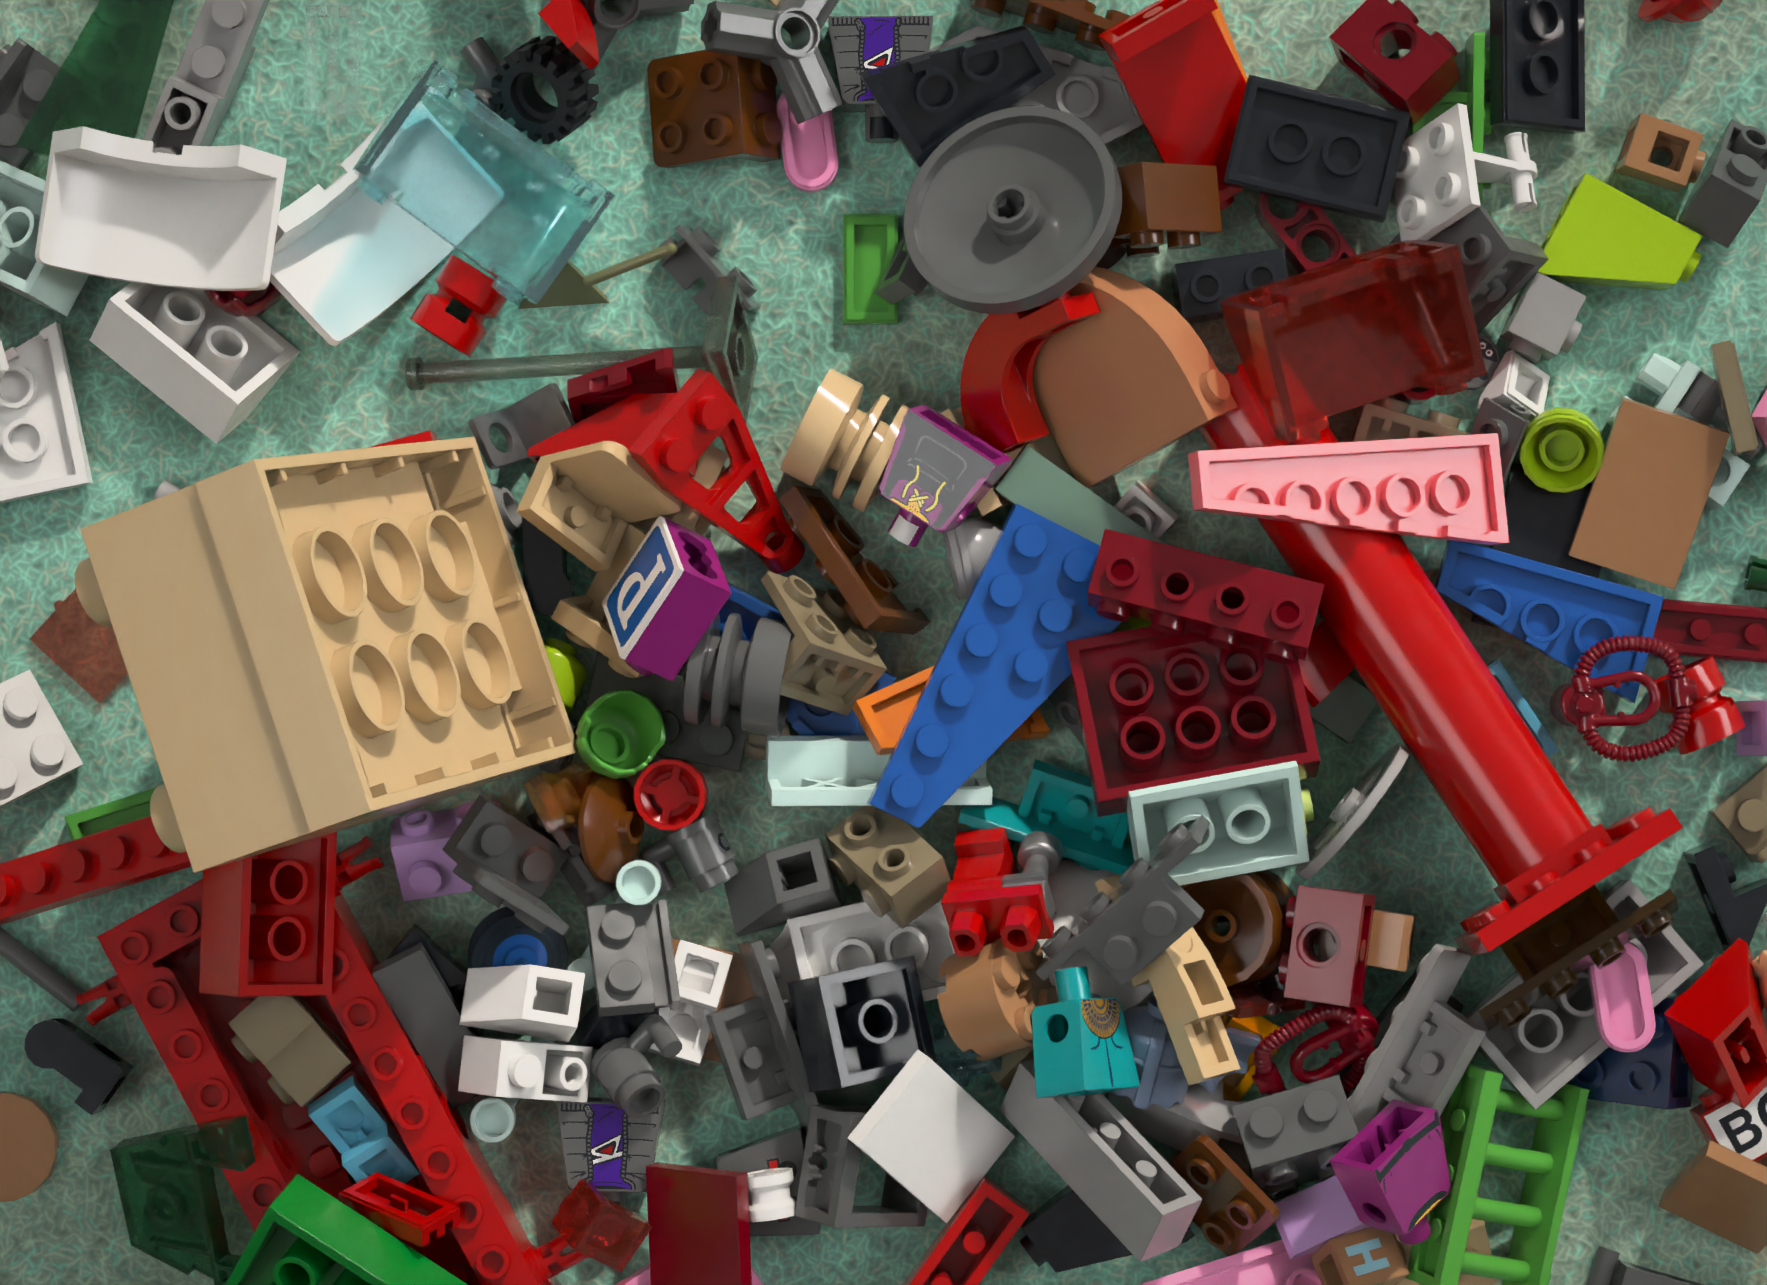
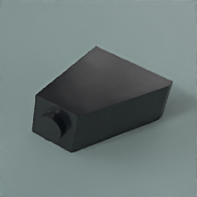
M1069 1185L1031 1213L1021 1225L1026 1233V1236L1019 1240L1023 1248L1038 1267L1048 1262L1056 1273L1133 1255ZM1188 1227L1181 1243H1185L1195 1236L1190 1227Z

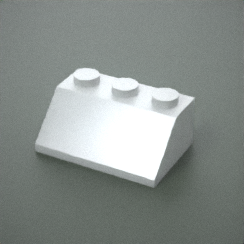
M133 282L109 299L89 340L215 444L220 442L249 416L300 352L256 315L252 317H235L217 308L208 299L204 290Z

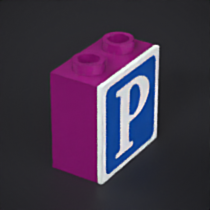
M659 515L602 601V606L620 658L624 659L629 667L642 675L651 676L655 673L673 681L732 592L711 540Z

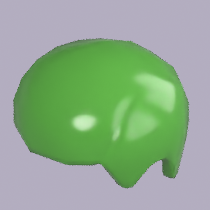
M631 689L611 691L598 698L587 707L576 729V745L579 755L593 771L612 779L634 776L638 771L646 768L664 745L666 738L662 713L649 697Z

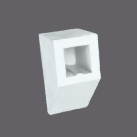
M530 964L469 968L466 976L459 1025L569 1042L578 1027L585 973Z
M464 1035L458 1091L494 1097L587 1102L593 1047Z

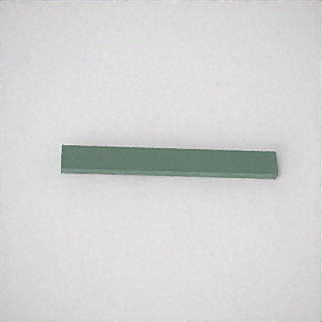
M1028 445L1023 446L993 489L1011 504H1019L1098 545H1101L1105 529L1163 543ZM1348 675L1314 708L1308 702L1311 718L1349 744L1378 704L1371 691Z

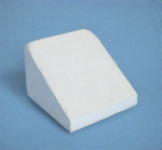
M1510 350L1505 353L1480 396L1477 407L1480 409L1484 398H1489L1508 410L1510 405H1518L1531 412L1528 419L1531 422L1544 411L1550 376L1515 351Z

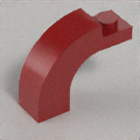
M1067 291L1060 297L1033 309L1016 313L988 315L975 332L962 367L960 402L964 426L967 431L1003 454L1011 453L1022 448L1024 445L1050 435L1035 398L1033 387L1035 361L1041 348L1051 337L1101 313L1093 292L1070 297Z

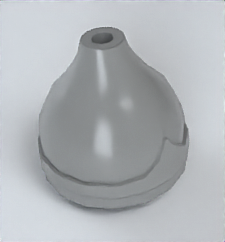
M968 516L959 527L943 533L950 572L958 600L968 599L1002 529L989 520Z

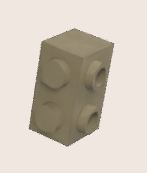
M874 806L860 807L825 834L832 853L828 863L836 877L846 886L854 883L861 890V895L866 904L877 916L882 917L887 914L902 929L943 898L944 893L947 892V885L951 879L943 856L903 820Z

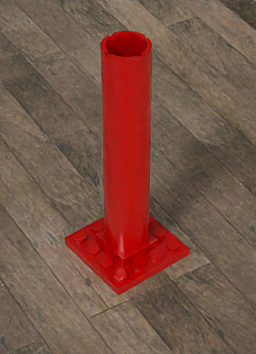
M1275 347L1264 350L1237 365V372L1235 374H1230L1229 372L1224 374L1230 386V393L1238 407L1198 429L1211 450L1339 443ZM1257 518L1295 577L1325 584L1318 609L1319 614L1498 884L1493 890L1501 902L1498 901L1495 904L1486 905L1460 922L1465 932L1454 938L1460 949L1471 956L1492 951L1683 828L1670 808L1655 814L1650 806L1643 811L1640 810L1635 814L1623 817L1606 829L1601 823L1595 826L1592 825L1400 534Z

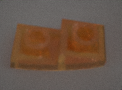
M575 763L559 773H540L522 783L547 833L563 831L578 826L579 810L583 795L589 783L600 774L593 771L587 763Z

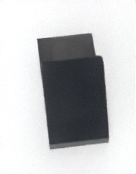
M1702 844L1683 852L1723 951L1725 952L1738 938L1747 942L1749 946L1767 904V879H1761L1733 891L1730 884L1736 881V875L1724 851L1717 853L1713 845Z

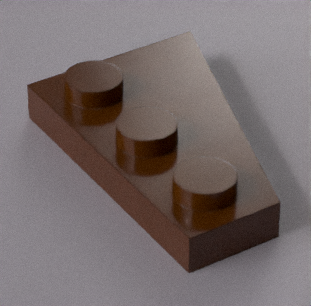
M794 485L779 498L789 514L787 517L789 527L796 536L809 544L817 556L815 565L818 571L828 582L837 586L846 600L844 609L856 625L868 630L914 635L931 622L919 607L913 611H908L892 592L899 583L887 569L882 570L873 561L864 558L859 553L864 547L862 539L821 490Z

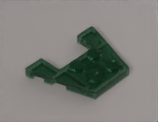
M240 1115L127 1138L110 1149L131 1246L187 1275L195 1269L212 1278L214 1285H225L241 1255L231 1254L229 1251L224 1227L225 1221L221 1213L213 1167L243 1172L256 1161L247 1117Z

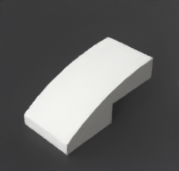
M680 940L674 958L680 994L679 1010H670V1007L659 1008V1015L665 1019L682 1043V1050L672 1059L700 1067L711 1031L705 1015L717 1011L733 955ZM654 1043L647 1050L662 1055Z

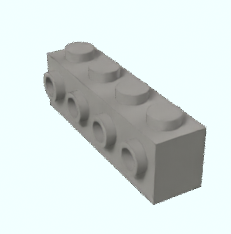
M1034 1058L1021 1062L999 1111L1139 1262L1180 1246L1202 1198L1102 1093L1085 1096L1037 1098Z

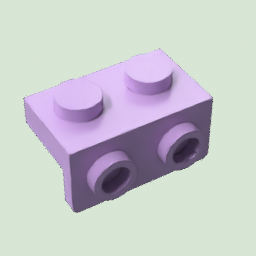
M475 801L464 803L457 808L440 811L416 810L392 820L390 848L403 902L472 891L471 888L473 886L452 872L457 863L442 849ZM492 802L501 808L499 802Z

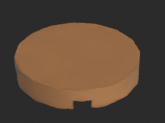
M0 1092V1202H9L37 1191L52 1175L58 1157L59 1132L51 1114L38 1101L23 1094Z

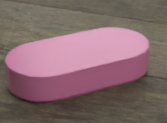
M782 93L777 104V116L782 127L781 147L786 176L790 183L801 191L810 193L822 191L833 183L839 167L832 109L797 124L785 95Z
M1626 943L1624 947L1627 951L1619 959L1601 969H1598L1593 964L1588 968V976L1596 1026L1600 1038L1608 1047L1620 1052L1629 1053L1641 1050L1648 1045L1654 1036L1656 1022L1645 958L1637 947L1631 943Z

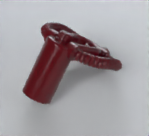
M1623 635L1621 638L1620 636H1616L1614 639L1609 637L1608 641L1603 639L1601 643L1597 642L1595 646H1590V650H1585V655L1580 656L1581 661L1576 663L1578 668L1574 669L1576 674L1573 675V678H1570L1571 683L1559 686L1550 698L1552 716L1559 723L1565 726H1576L1577 732L1584 735L1583 740L1587 741L1586 745L1592 746L1591 750L1597 751L1599 756L1603 755L1605 759L1610 758L1611 761L1616 759L1617 762H1621L1623 759V762L1626 763L1629 760L1630 762H1635V760L1641 761L1642 758L1647 760L1648 757L1659 756L1660 753L1664 754L1665 750L1669 752L1671 748L1676 747V744H1680L1681 739L1685 738V732H1688L1687 726L1690 725L1688 719L1691 718V715L1688 713L1691 709L1688 706L1693 705V702H1697L1698 694L1695 680H1690V677H1683L1686 675V672L1683 671L1685 666L1681 664L1682 659L1678 658L1679 653L1674 652V647H1669L1667 642L1657 641L1656 638L1651 640L1649 636L1645 639L1644 636L1639 638L1636 635L1633 638L1631 635L1628 637ZM1627 650L1628 652H1638L1639 650L1640 653L1645 652L1646 654L1650 653L1658 656L1661 660H1664L1663 662L1666 664V667L1669 668V677L1672 678L1667 680L1670 705L1675 707L1674 713L1676 714H1674V718L1676 719L1673 720L1672 727L1668 733L1661 736L1660 739L1657 738L1656 740L1646 742L1645 745L1641 743L1640 746L1636 744L1635 746L1623 747L1622 745H1613V743L1608 744L1607 740L1601 738L1598 730H1595L1596 728L1601 726H1637L1647 723L1656 715L1660 707L1661 693L1658 684L1652 677L1641 671L1629 670L1597 678H1590V671L1593 670L1592 667L1595 666V663H1598V660L1611 655V652L1615 654L1616 651L1620 653L1621 651L1627 652ZM1638 682L1647 689L1649 702L1641 713L1625 715L1624 712H1618L1617 715H1606L1604 687L1613 686L1614 688H1619L1622 683Z
M1363 1000L1362 1006L1355 1007L1310 1001L1313 1005L1311 1011L1306 1010L1305 1013L1300 1014V1017L1296 1016L1294 1020L1285 1023L1284 1027L1280 1026L1279 1030L1276 1029L1274 1033L1265 1036L1264 1040H1261L1260 1044L1256 1047L1254 1053L1255 1074L1251 1076L1262 1095H1272L1289 1090L1284 1087V1080L1275 1063L1272 1062L1271 1055L1274 1050L1282 1046V1043L1286 1044L1287 1040L1291 1041L1292 1037L1296 1038L1297 1034L1301 1035L1302 1031L1307 1030L1306 1028L1309 1029L1311 1025L1315 1026L1316 1023L1322 1021L1329 1029L1305 1040L1297 1046L1289 1062L1291 1073L1298 1081L1309 1084L1329 1078L1354 1062L1349 1069L1350 1072H1347L1342 1077L1343 1080L1340 1079L1344 1092L1350 1094V1089H1355V1085H1358L1365 1072L1364 1066L1368 1057L1375 1049L1373 1042L1379 1030L1377 1020ZM1333 1041L1337 1042L1343 1052L1335 1058L1331 1057L1328 1063L1316 1070L1308 1071L1302 1068L1303 1061L1310 1053L1321 1047L1324 1050H1328L1330 1048L1329 1043Z

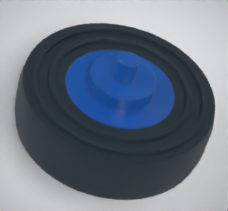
M508 907L500 908L486 916L475 928L469 942L468 963L470 968L529 964L566 970L568 947L565 937L548 926L542 934L533 930L514 916L515 912Z

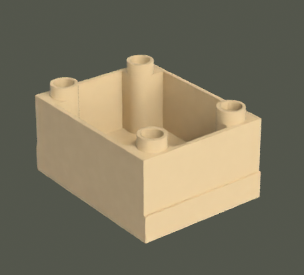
M475 437L253 459L195 482L193 485L80 529L89 558L82 560L76 568V592L82 607L93 621L101 626L113 627L164 784L154 789L151 796L150 813L152 822L159 838L170 850L177 853L187 852L194 873L406 812L578 752L576 739Z

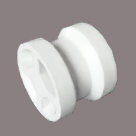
M772 1168L748 1172L749 1222L771 1221L795 1215L797 1201L791 1197L789 1187L794 1181L792 1168Z

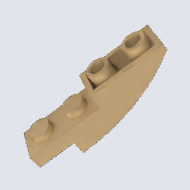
M1122 874L1102 878L1094 882L1098 893L1103 891L1109 897L1122 886L1118 882ZM1191 927L1131 979L1134 987L1147 983L1151 984L1158 1008L1163 1016L1177 1053L1178 1061L1189 1086L1222 1077L1241 1069L1221 1015L1236 1009L1209 951L1194 928Z

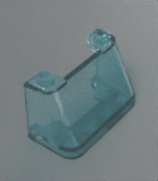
M436 60L425 62L412 78L352 169L360 177L355 187L381 206L389 199L495 277L496 279L491 287L515 305H519L523 298L538 304L615 195L594 179L588 182L577 173L570 176L574 168L568 163L558 161L475 98L476 94L468 88L457 91L456 89L459 86L455 82L457 76Z

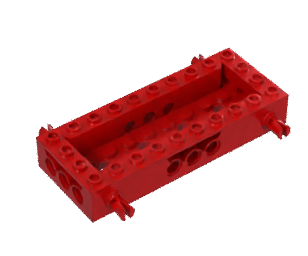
M367 835L359 842L336 854L332 995L303 996L321 1019L346 1044L358 1061L316 1099L354 1075L396 1130L420 1171L419 1175L405 1184L460 1208V1226L453 1230L445 1227V1234L438 1239L430 1236V1243L424 1247L417 1246L395 1235L392 1236L415 1251L425 1255L429 1260L468 1285H553L552 1277L587 1258L593 1257L594 1251L590 1244L567 1253L563 1252L564 1248L584 1233L578 1224L537 1248L531 1244L458 1107L454 1109L450 1107L447 1097L440 1090L421 1055H419L373 978L372 967L379 964V961L346 902L342 890L343 887L372 871L384 867L381 857H375L354 865V861L374 846L373 841ZM203 879L97 936L117 975L84 993L77 994L76 1000L78 1005H82L106 997V1001L85 1017L92 1026L99 1024L101 1020L130 1004L134 1005L253 1230L256 1231L269 1206L297 1174L337 1200L338 1193L356 1184V1182L342 1166L341 1153L308 1116V1105L301 1107L296 1101L290 1105L284 1103L267 1082L272 1077V1074L259 1059L253 1064L250 1063L231 1042V1038L236 1033L228 1023L258 996L236 997L199 993Z

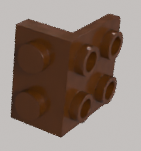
M706 50L658 58L649 63L647 72L653 158L657 166L673 168L731 157L757 162L781 159L779 141L782 136V127L777 116L776 85L778 80L772 67L764 64L759 59Z
M1205 1134L1199 1135L1183 1151H1179L1168 1162L1202 1198L1192 1221L1202 1230L1206 1240L1214 1247L1220 1249L1227 1257L1237 1254L1280 1217V1210L1273 1201Z

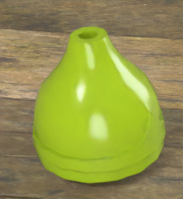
M1556 407L1543 411L1530 422L1520 442L1519 458L1525 474L1535 485L1550 492L1568 493L1583 488L1596 477L1604 458V443L1596 424L1586 414L1573 408Z

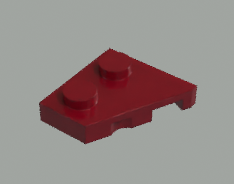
M664 348L567 380V399L575 424L632 394L677 393L680 390L673 348Z

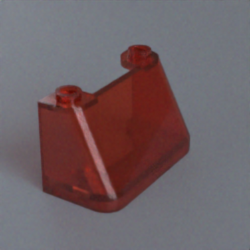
M1425 240L1395 242L1233 295L1220 303L1226 328L1274 437L1287 441L1288 445H1306L1321 439L1320 431L1327 428L1330 424L1328 417L1417 386L1434 388L1436 395L1458 393L1468 388V380L1487 374L1457 244Z

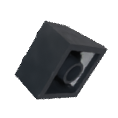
M914 955L787 983L810 1092L844 1088L897 1075L917 1049L937 1064Z

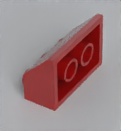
M337 832L203 870L199 993L236 997L332 995Z

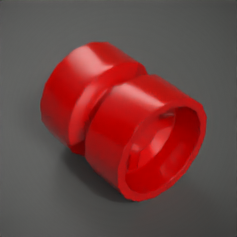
M451 254L435 279L439 288L437 293H426L410 320L470 358L486 334L482 323L485 319H495L510 297L511 292L470 264ZM451 299L471 310L464 322L444 311Z
M1712 655L1684 665L1683 671L1686 672V675L1683 677H1690V680H1695L1698 699L1697 702H1693V705L1688 706L1691 709L1688 713L1691 715V718L1688 719L1690 721V725L1687 726L1688 732H1685V738L1681 739V743L1676 744L1680 755L1709 746L1746 726L1733 698L1721 696L1720 694L1726 683ZM1667 673L1654 681L1658 684L1661 693L1660 712L1671 714L1674 720L1676 719L1674 718V714H1676L1674 713L1675 707L1670 705L1667 681L1672 678L1669 677L1670 673ZM1673 721L1668 726L1669 731L1672 727L1671 725L1673 724Z
M663 759L650 764L640 773L634 786V803L638 814L649 825L660 830L675 831L689 826L703 815L708 804L709 787L704 775L695 765L681 759Z

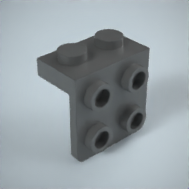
M1339 1075L1232 1106V1114L1249 1164L1250 1179L1271 1200L1283 1199L1297 1193L1299 1185L1316 1180L1322 1182L1335 1176L1336 1174L1330 1160L1358 1134Z

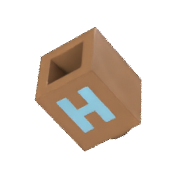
M1373 1227L1332 1238L1311 1256L1322 1285H1397L1409 1274L1406 1267L1405 1250L1400 1241L1394 1238L1391 1232Z

